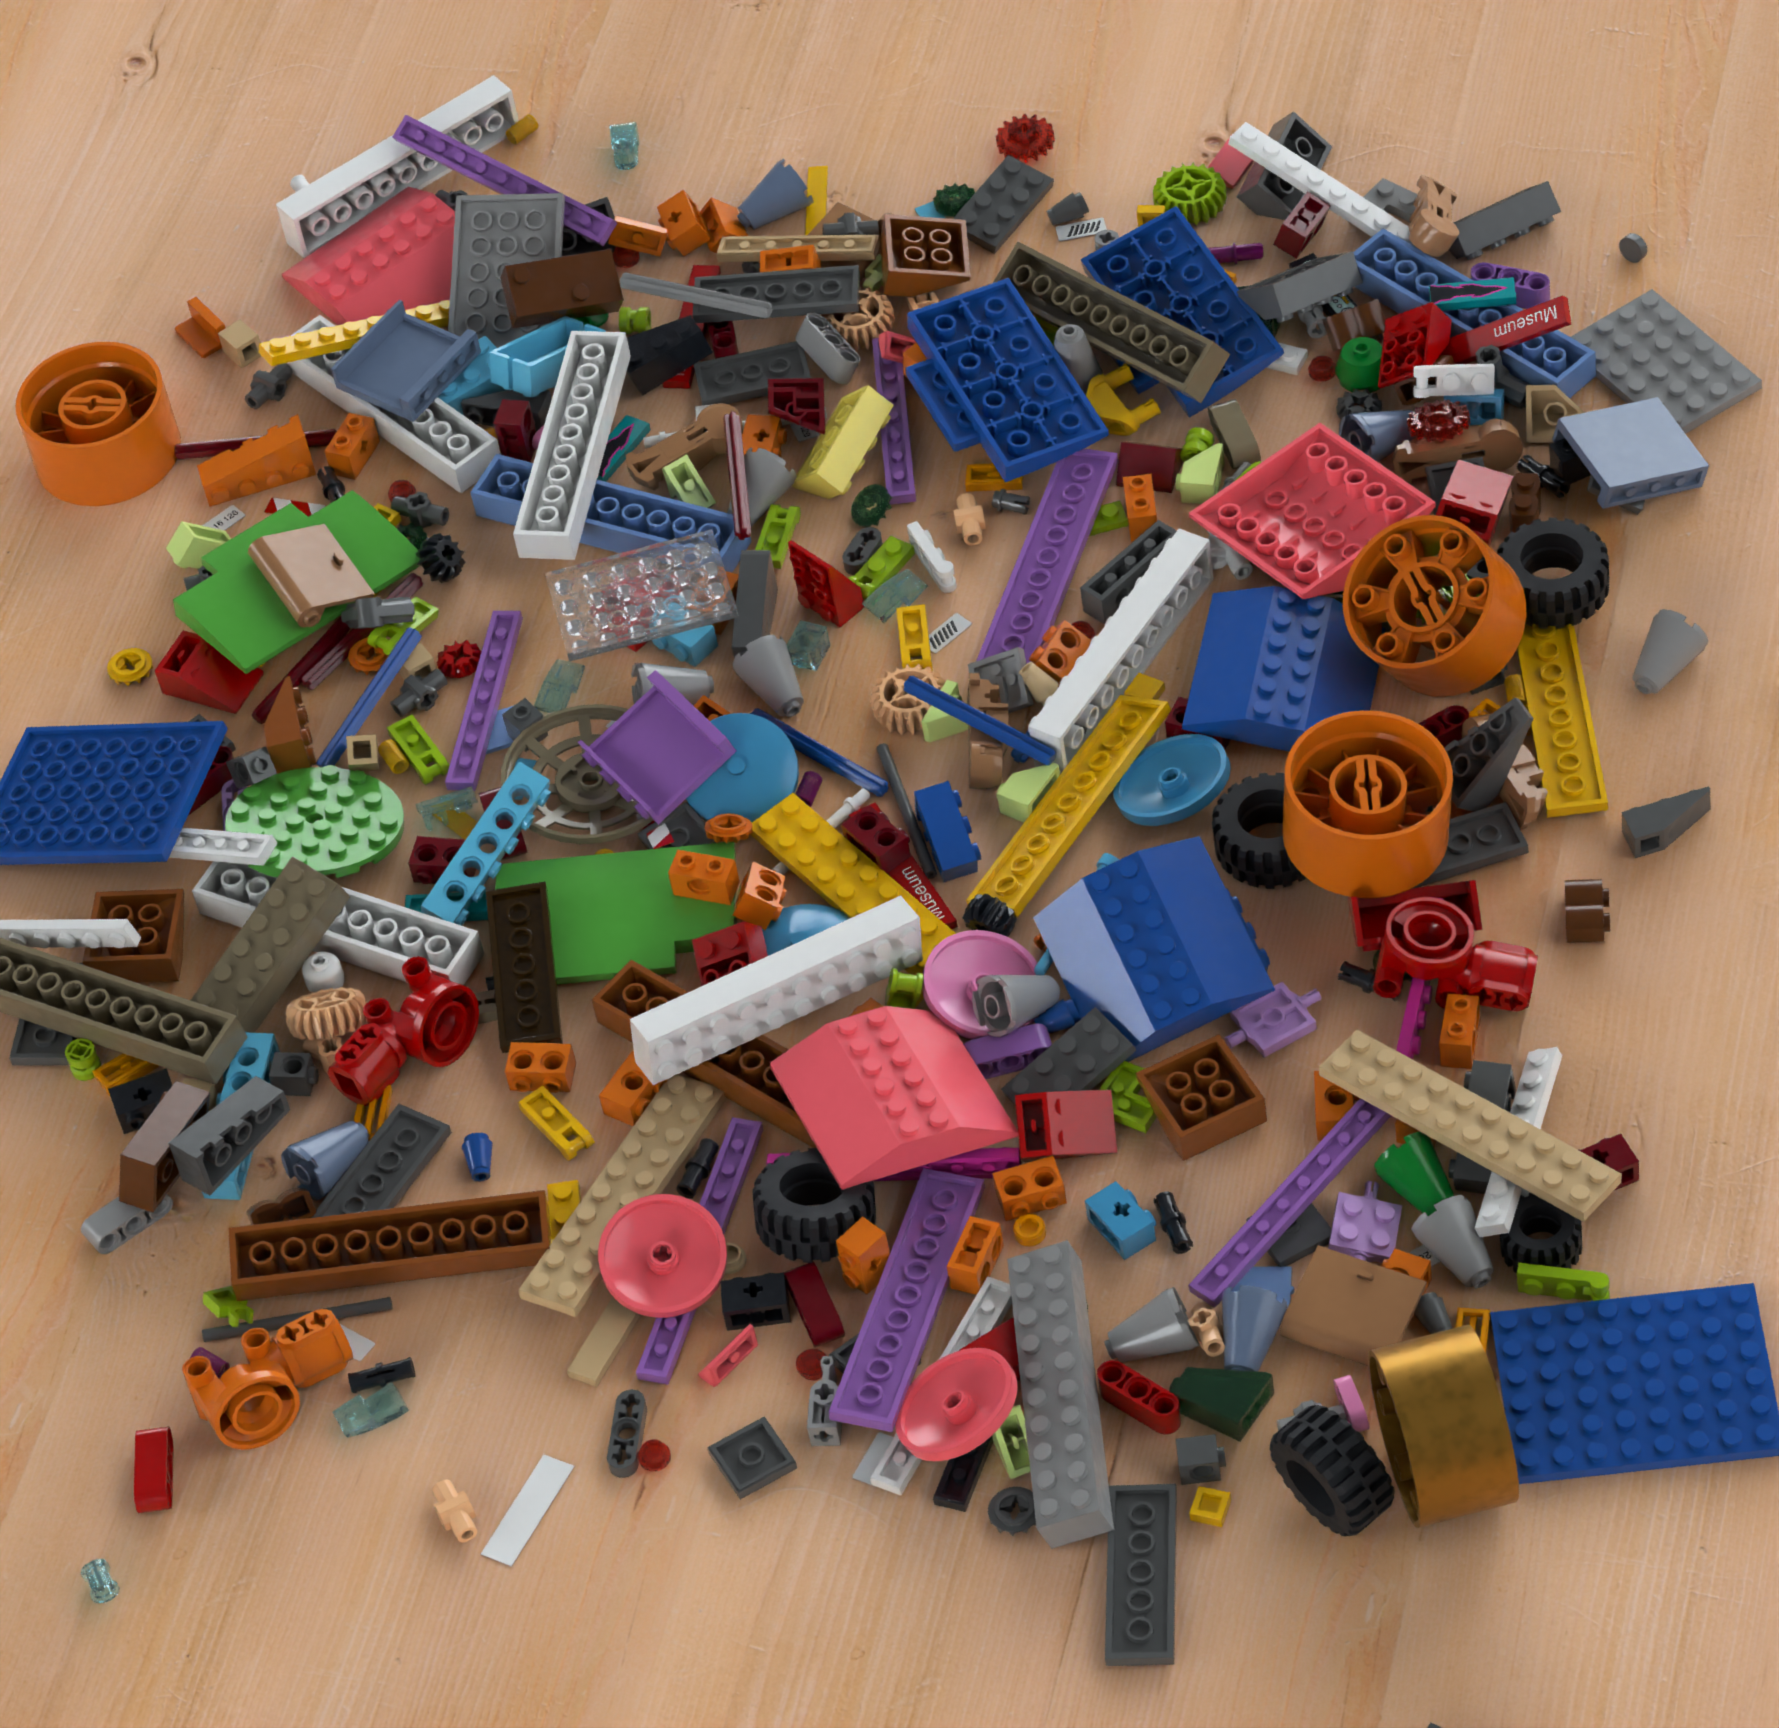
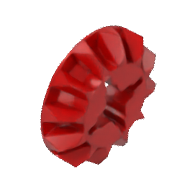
M455 640L454 645H444V651L438 653V669L450 678L467 677L476 672L482 651L477 643L470 644L468 640H465L459 644ZM464 654V657H460L459 660L455 663L454 658H458L460 655Z

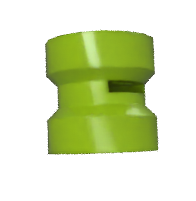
M630 307L620 308V332L631 334L632 332L641 333L651 329V311L649 307H639L638 310H632Z
M1191 428L1186 435L1185 444L1180 453L1182 461L1185 462L1213 446L1215 441L1213 434L1204 428Z
M80 1038L67 1045L65 1057L70 1064L73 1076L81 1081L95 1078L92 1071L99 1068L101 1062L92 1041Z

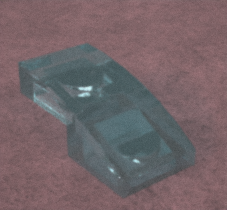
M906 569L883 583L862 604L879 620L885 623L895 613L896 608H899L903 603L906 606H910L928 585L909 569Z
M557 659L541 686L534 707L539 711L548 713L565 709L571 693H577L585 666Z
M391 1382L366 1399L358 1394L334 1410L333 1414L344 1435L348 1438L383 1426L405 1414L409 1409L398 1388Z

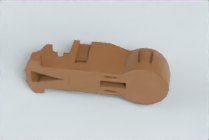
M1421 175L1416 185L1421 189L1413 203L1416 209L1409 218L1411 222L1409 225V240L1425 254L1440 257L1450 249L1459 235L1458 228L1452 222V205L1457 198V194L1438 181Z
M724 403L710 405L700 412L697 421L638 455L633 451L626 454V463L630 476L636 483L656 490L659 488V482L663 480L662 468L686 454L697 471L701 470L715 456L727 453L723 417L725 414H730L731 411L736 412V415L740 416L738 410ZM740 416L741 432L743 433L742 420Z
M1491 419L1481 426L1442 429L1443 433L1432 435L1431 431L1426 432L1427 441H1422L1421 445L1404 440L1402 444L1396 445L1392 463L1394 474L1412 485V479L1426 477V466L1483 457L1486 468L1492 470L1508 469L1520 459L1523 445L1518 430L1511 423L1503 419Z
M970 673L967 704L1009 726L1008 704L998 703L999 685L991 684L989 680L980 679L979 673ZM968 725L969 788L991 789L1000 786L1002 782L1003 756L1008 746Z
M1490 714L1466 719L1462 725V738L1468 735L1467 731L1472 727H1479L1488 721ZM1523 744L1499 792L1503 802H1507L1520 830L1527 828L1531 823L1530 821L1537 820V816L1542 813L1548 793L1546 788H1539L1544 771L1538 769L1535 764V758Z

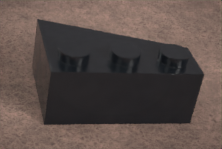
M690 315L627 337L631 357L626 373L643 396L712 354L713 351L701 329Z

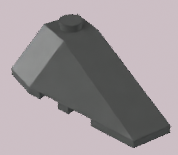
M1519 698L1512 699L1489 715L1488 721L1479 727H1472L1467 731L1468 735L1459 741L1454 740L1445 747L1454 772L1452 801L1457 808L1472 812L1487 808L1501 791L1534 719Z

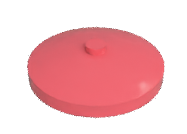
M672 1194L649 1195L628 1203L609 1220L599 1242V1269L609 1293L627 1309L648 1317H675L700 1307L715 1293L726 1270V1241L717 1220L697 1202Z
M986 1348L963 1349L939 1359L926 1368L908 1387L895 1423L898 1438L912 1455L926 1461L949 1460L972 1451L988 1440L1001 1427L1010 1414L1018 1389L1014 1370L1001 1354Z

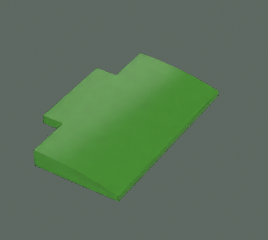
M353 490L309 517L290 503L202 556V566L213 575L173 599L175 615L247 674L341 616V612L346 609L347 604L355 603L350 602L327 607L324 609L319 623L315 626L300 627L249 556L248 548L256 539L271 534L325 524L375 594L419 567L417 563L420 558L416 555L418 549L381 513Z
M735 842L504 863L496 875L495 890L546 882L557 985L611 980L630 960L637 962L658 975L677 973L676 954L694 952L693 939L737 924V917L733 916L737 890L731 905L673 895L668 872L677 850H684L735 859L736 862Z

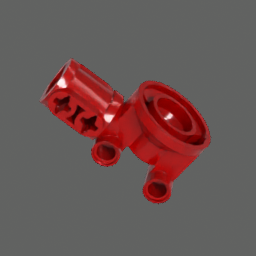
M1413 898L1397 905L1387 918L1373 990L1383 998L1397 997L1401 992L1404 973L1407 972L1412 977L1421 980L1439 978L1435 1002L1443 1009L1446 1007L1448 994L1465 995L1466 993V995L1479 996L1481 1006L1516 1012L1522 1011L1529 1007L1538 955H1535L1531 949L1523 946L1488 940L1472 947L1474 940L1473 925L1469 917L1460 908L1438 898Z
M418 956L408 959L402 966V973L411 990V994L404 1000L399 1012L393 1011L389 1002L384 998H375L366 1003L363 1008V1014L368 1024L357 1029L335 1054V1062L327 1071L331 1082L349 1100L356 1104L368 1106L369 1102L375 1099L378 1100L383 1095L384 1089L388 1085H392L400 1074L399 1068L406 1062L407 1055L434 1067H445L454 1063L471 1044L478 1026L479 1005L473 991L462 984L433 974L424 957Z

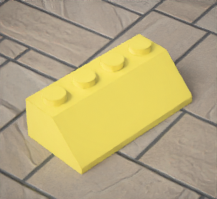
M869 385L842 397L825 425V434L819 435L796 474L797 478L792 487L827 499L844 495L852 485L850 479L853 474L857 473L864 465V455L876 444L878 440L876 437L877 433L889 422L891 418L889 413L894 405Z

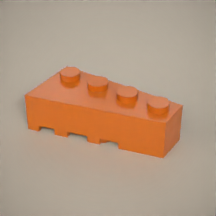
M298 414L289 418L290 422L279 428L275 425L267 429L268 434L256 440L250 438L242 442L243 445L234 451L228 449L197 465L209 507L316 475Z

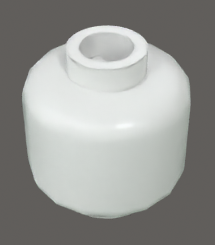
M315 953L309 956L302 966L303 977L310 992H317L321 989H337L344 984L345 979L341 963L337 956L332 953Z

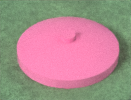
M969 930L953 934L936 945L928 956L923 969L922 992L929 1010L942 1022L954 1029L958 1035L971 1040L988 1036L987 1032L991 1031L986 1025L980 1026L973 1010L972 994L973 991H977L979 985L976 982L987 975H1036L1034 968L1037 965V961L1022 945L999 933L985 930ZM1034 1018L1020 1027L1033 1024Z

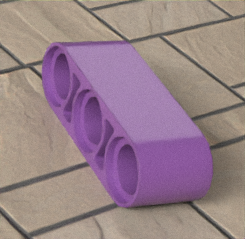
M1486 262L1477 263L1471 268V280L1473 281L1514 277L1516 304L1514 305L1519 308L1528 309L1550 300V280L1543 273Z
M1038 1023L1019 1027L1005 1036L995 1037L988 1035L964 1043L965 1048L985 1079L1023 1070L1052 1045L1047 1027Z

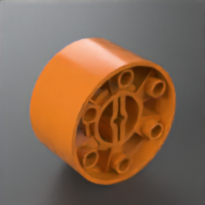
M92 342L70 347L40 363L26 377L18 391L15 405L16 415L37 476L44 488L62 501L80 506H105L127 501L145 493L158 484L169 473L177 460L175 445L181 444V436L160 369L147 353L134 346L118 342Z
M1421 515L1403 519L1386 527L1362 548L1346 578L1343 591V614L1349 634L1356 645L1402 685L1420 694L1447 697L1463 694L1484 685L1505 667L1519 646L1524 632L1526 599L1522 584L1515 571L1469 527L1448 517ZM1484 556L1489 576L1483 578L1476 577L1468 581L1465 574ZM1443 586H1453L1452 603L1447 599L1442 589ZM1417 610L1421 612L1428 626H1416ZM1388 621L1392 629L1382 634V623ZM1421 645L1434 650L1436 658L1415 663Z
M1362 710L1341 713L1326 718L1306 730L1297 739L1288 754L1284 775L1283 842L1294 866L1307 879L1319 887L1344 896H1357V898L1392 896L1405 892L1426 880L1443 860L1449 839L1453 770L1443 745L1431 732L1418 723L1405 717L1382 711ZM1353 800V806L1347 804V802ZM1381 802L1387 804V806L1381 808ZM1429 806L1434 807V810L1429 815L1423 814L1428 810Z

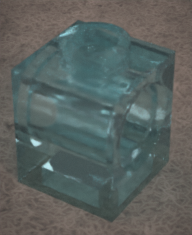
M800 620L787 643L793 666L817 671L830 648L826 626Z

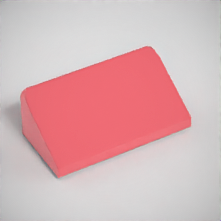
M1228 139L1208 168L1213 167L1216 173H1220L1226 187L1234 189L1254 160L1229 145Z
M890 331L881 333L878 339L881 358L902 364L903 353L916 343L912 337Z
M749 1324L698 1374L699 1377L713 1387L717 1386L758 1346L754 1326Z

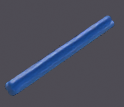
M411 627L406 629L318 758L316 764L319 767L335 766L347 748L346 736H355L421 640L422 635L416 629Z
M909 676L904 682L905 692L1045 765H1050L1055 760L1056 751L1053 748L914 676Z
M755 708L750 713L763 717L777 725L787 735L793 748L876 796L882 797L888 791L889 787L886 780L763 710Z

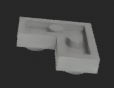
M1383 178L1363 198L1385 212L1410 222L1409 218L1416 209L1413 203L1418 194Z
M1017 647L968 664L969 674L979 673L980 679L989 680L991 684L999 685L1001 703L1008 704V713L1034 705L1032 694L1019 674L1022 667L1026 665L1024 649Z

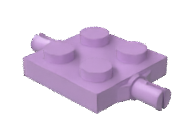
M1283 982L1274 985L1275 991L1230 1012V1018L1239 1027V1030L1224 1037L1227 1046L1232 1049L1246 1040L1253 1044L1265 1058L1317 1029L1315 1019L1307 1011V1007L1322 1000L1319 991L1314 988L1300 997L1291 992Z
M1368 1181L1365 1183L1364 1196L1343 1192L1338 1193L1328 1249L1367 1262L1382 1263L1384 1259L1389 1260L1396 1246L1402 1205L1378 1200L1379 1184L1374 1181L1371 1192L1372 1181Z

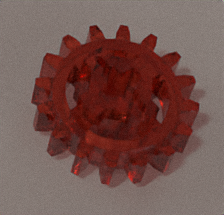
M1023 114L1020 119L1013 116V122L1004 121V128L997 129V147L1000 154L1004 153L1005 158L1009 155L1017 160L1023 159L1024 163H1028L1031 158L1038 161V155L1040 154L1047 156V149H1053L1055 136L1052 124H1047L1046 118L1037 120V115L1035 114L1031 118H1027L1026 114Z
M1450 399L1443 400L1442 402L1435 400L1434 403L1425 402L1422 407H1415V412H1409V418H1407L1408 431L1411 437L1417 436L1418 441L1426 438L1427 442H1433L1436 439L1442 442L1444 438L1454 439L1456 434L1462 435L1463 430L1469 429V424L1471 423L1467 405H1461L1460 401L1452 403Z

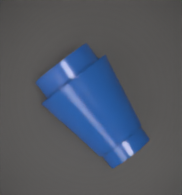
M1072 998L1066 1001L1064 999L1060 1000L1040 1014L1039 1017L1034 1018L1035 1024L1045 1025L1049 1033L1072 1028L1075 1023L1081 1020Z
M485 1133L469 1134L464 1138V1143L462 1144V1150L472 1180L478 1182L490 1178L493 1143Z

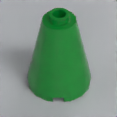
M1418 1131L1405 1136L1403 1139L1406 1143L1399 1148L1395 1144L1391 1145L1380 1155L1374 1167L1376 1169L1375 1172L1384 1182L1422 1214L1426 1212L1427 1216H1430L1437 1211L1434 1207L1435 1204L1454 1196V1193L1430 1137Z

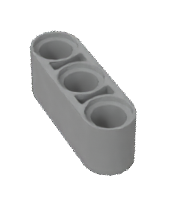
M807 313L795 337L797 343L830 379L839 384H848L861 360L859 354L827 319L817 313Z
M167 1194L152 1213L120 1202L119 1197L90 1215L83 1222L81 1233L100 1254H108L164 1217L171 1210L173 1200Z

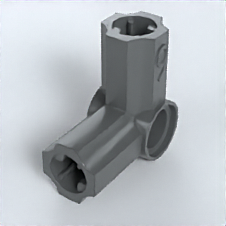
M1493 345L1480 347L1475 353L1477 364H1494V389H1504V401L1520 409L1526 408V385L1531 384L1510 374L1509 370L1502 364L1499 348Z
M381 597L356 599L355 603L347 604L346 609L341 612L342 622L346 623L350 629L382 627L384 624L413 622L415 610L410 597L381 599Z

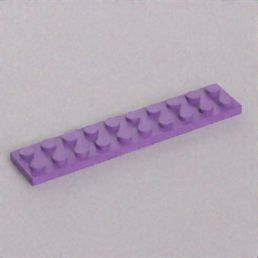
M1084 448L1056 462L976 661L1019 647L1024 649L1027 664L1031 662L1029 657L1039 645L1043 646L1045 641L1042 640V637L1051 625L1054 626L1119 462L1117 453Z
M923 1168L829 1409L830 1420L893 1432L908 1387L911 1385L950 1282L947 1264L969 1216L974 1217L985 1189L984 1179Z

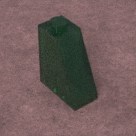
M1187 1367L1180 1377H1176L1173 1380L1169 1391L1179 1401L1180 1414L1241 1442L1274 1395L1272 1374L1267 1372Z

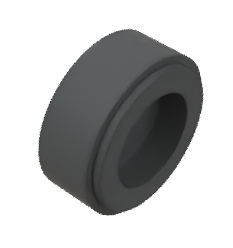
M1630 233L1620 240V252L1628 261L1636 263L1647 255V245L1639 235Z

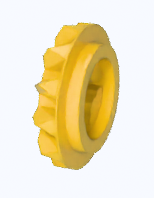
M128 648L119 651L109 660L107 665L110 679H114L117 685L125 683L128 687L134 681L140 683L142 677H149V670L153 669L150 654L140 648ZM128 663L135 669L130 671L129 669H127L126 664Z

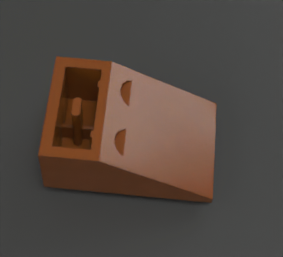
M290 676L285 678L264 724L267 748L277 774L294 769L310 768L312 765H316L313 747L308 748L313 743L309 726L304 727L305 724L309 723L305 706H299V704L303 703L299 686L293 687Z

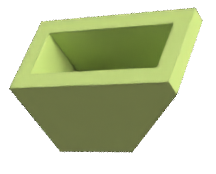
M1217 443L1184 462L1182 473H1177L1176 491H1180L1181 503L1202 504L1218 493L1225 465L1222 443Z
M181 521L166 549L173 557V562L179 567L200 569L202 567L201 557L231 540V538L224 530Z
M1051 763L1050 765H1042L1012 773L1008 780L1002 783L997 790L996 797L1000 813L1025 822L1059 777V765Z

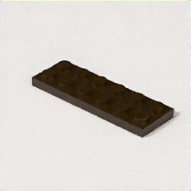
M546 882L486 891L499 1042L502 1053L509 1052L511 1042L563 1044Z

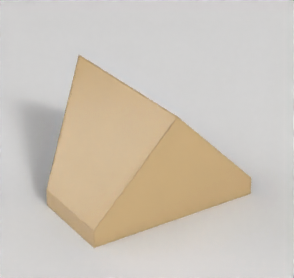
M1526 385V443L1553 442L1552 438L1559 418L1585 412L1556 385Z

